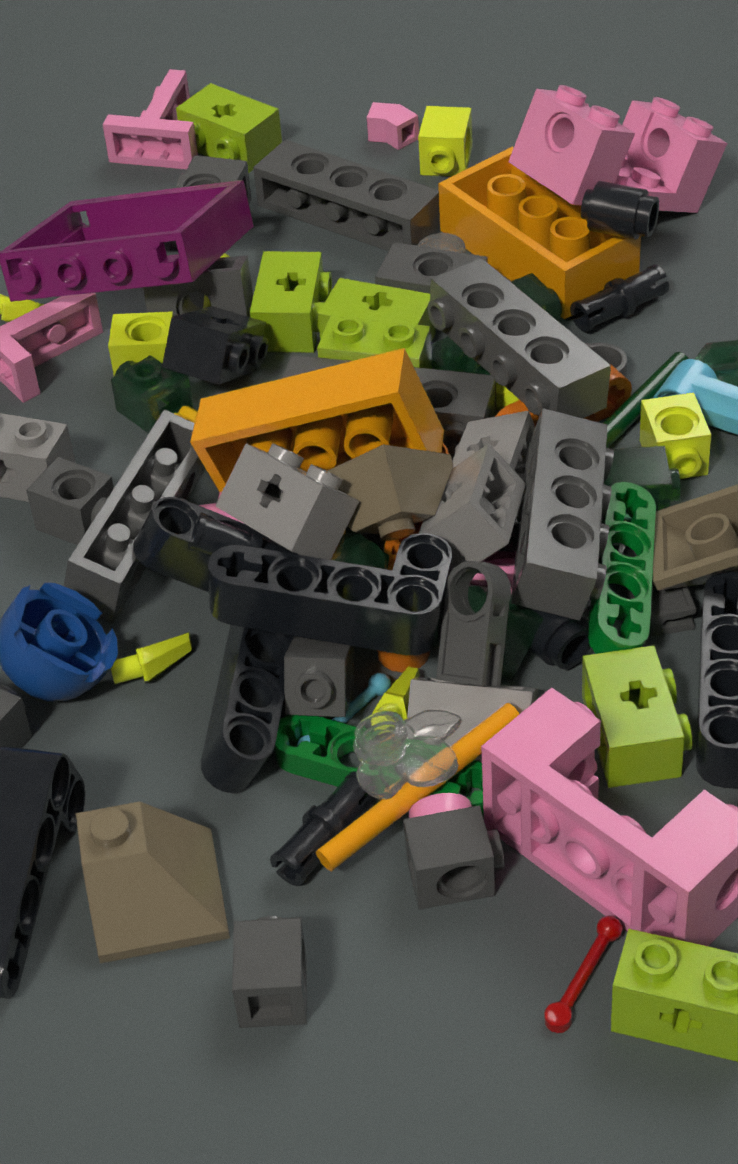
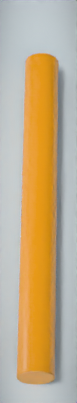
M510 703L504 704L316 850V855L322 865L332 872L405 815L417 801L429 796L482 754L481 746L519 715L517 709Z

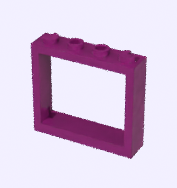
M244 180L70 201L0 251V265L10 301L195 281L254 227ZM86 211L89 225H85L82 222L80 212ZM176 241L179 254L167 255L164 242Z

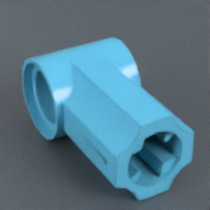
M687 359L680 362L656 392L654 398L694 392L707 425L738 435V387L718 380L715 372L707 364L699 360Z

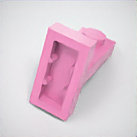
M169 69L161 85L155 88L153 99L147 110H143L140 117L108 114L102 125L109 162L187 170L193 157L198 156L194 122L178 121L176 107L190 98L185 70Z
M96 293L61 296L0 326V381L23 403L40 395L35 372L36 366L103 333Z

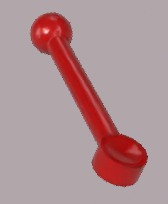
M604 916L598 921L596 926L598 936L561 1000L548 1005L545 1009V1025L551 1032L563 1033L571 1027L572 1006L609 942L616 941L622 934V924L615 916Z

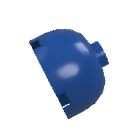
M44 583L39 590H29L30 585L26 586L17 594L0 620V665L2 670L21 690L46 701H66L88 692L102 680L118 656L117 637L113 629L107 635L105 634L103 627L96 621L102 612L94 603L75 590L56 583Z

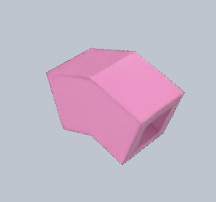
M373 102L367 115L368 141L387 143L397 150L402 149L418 140V115L400 104Z

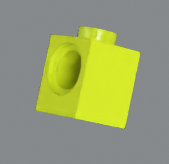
M426 106L418 135L420 175L452 177L467 169L472 150L471 108Z
M173 311L113 314L108 349L115 385L176 383L177 372L162 368L171 317H174Z
M694 392L641 400L639 441L655 483L708 475L711 433Z

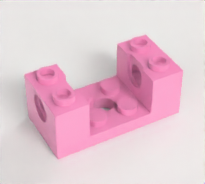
M559 85L557 91L536 89L508 161L509 163L572 205H582L586 190H593L598 181L647 189L649 195L659 198V211L698 213L727 146V142L711 133L713 130L712 125L694 117L685 118L678 114L680 107L677 104L659 97H654L652 103L632 100L624 122L621 125L618 123L620 116L617 113L601 106L593 105L589 107V104L585 103L587 96L577 89L564 85Z
M551 687L481 746L483 810L486 829H497L502 841L603 915L618 918L625 931L628 932V929H634L709 946L738 918V807L725 804L706 790H703L653 837L649 836L637 821L629 816H620L598 800L599 778L594 773L597 771L595 749L600 746L601 720L595 717L592 711L584 704L571 701Z

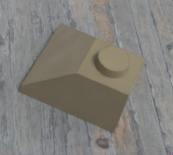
M383 444L328 470V472L343 479L339 487L340 491L359 500L347 527L354 532L380 534L381 540L390 541L413 534L415 532L414 524L435 516L450 476L453 462L450 454Z
M738 484L656 511L653 582L657 590L706 584V581L712 575L729 571L738 572Z
M140 801L76 813L81 863L100 964L230 939L210 828Z

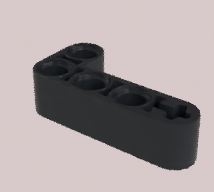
M431 533L413 534L401 542L393 570L244 545H229L221 547L209 558V609L213 617L218 621L233 626L402 655H421L434 648L438 641L443 619L446 581L451 570L452 549L448 542L440 536Z
M729 571L712 575L706 581L704 587L700 635L696 768L701 778L709 784L722 788L738 789V572Z
M7 746L0 748V998L11 999L19 987L58 831L75 832L77 830L76 813L84 812L85 783L69 757L64 753Z

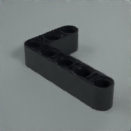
M163 497L157 500L133 543V551L136 558L143 566L154 572L209 593L208 562L211 556L195 550H188L189 539L201 513L205 514L208 518L248 533L252 528L181 498ZM264 536V539L276 543L275 541L271 540L270 538ZM230 625L201 758V771L205 779L214 788L222 792L238 793L245 790L275 747L285 694L284 656L294 638L292 635Z

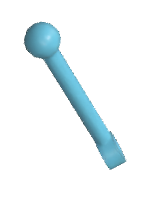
M383 673L372 675L369 679L368 687L350 703L346 716L334 717L332 720L344 724L347 723L376 695L383 696L391 687L390 678ZM309 735L301 737L297 743V747L299 743H301L302 741L310 742Z

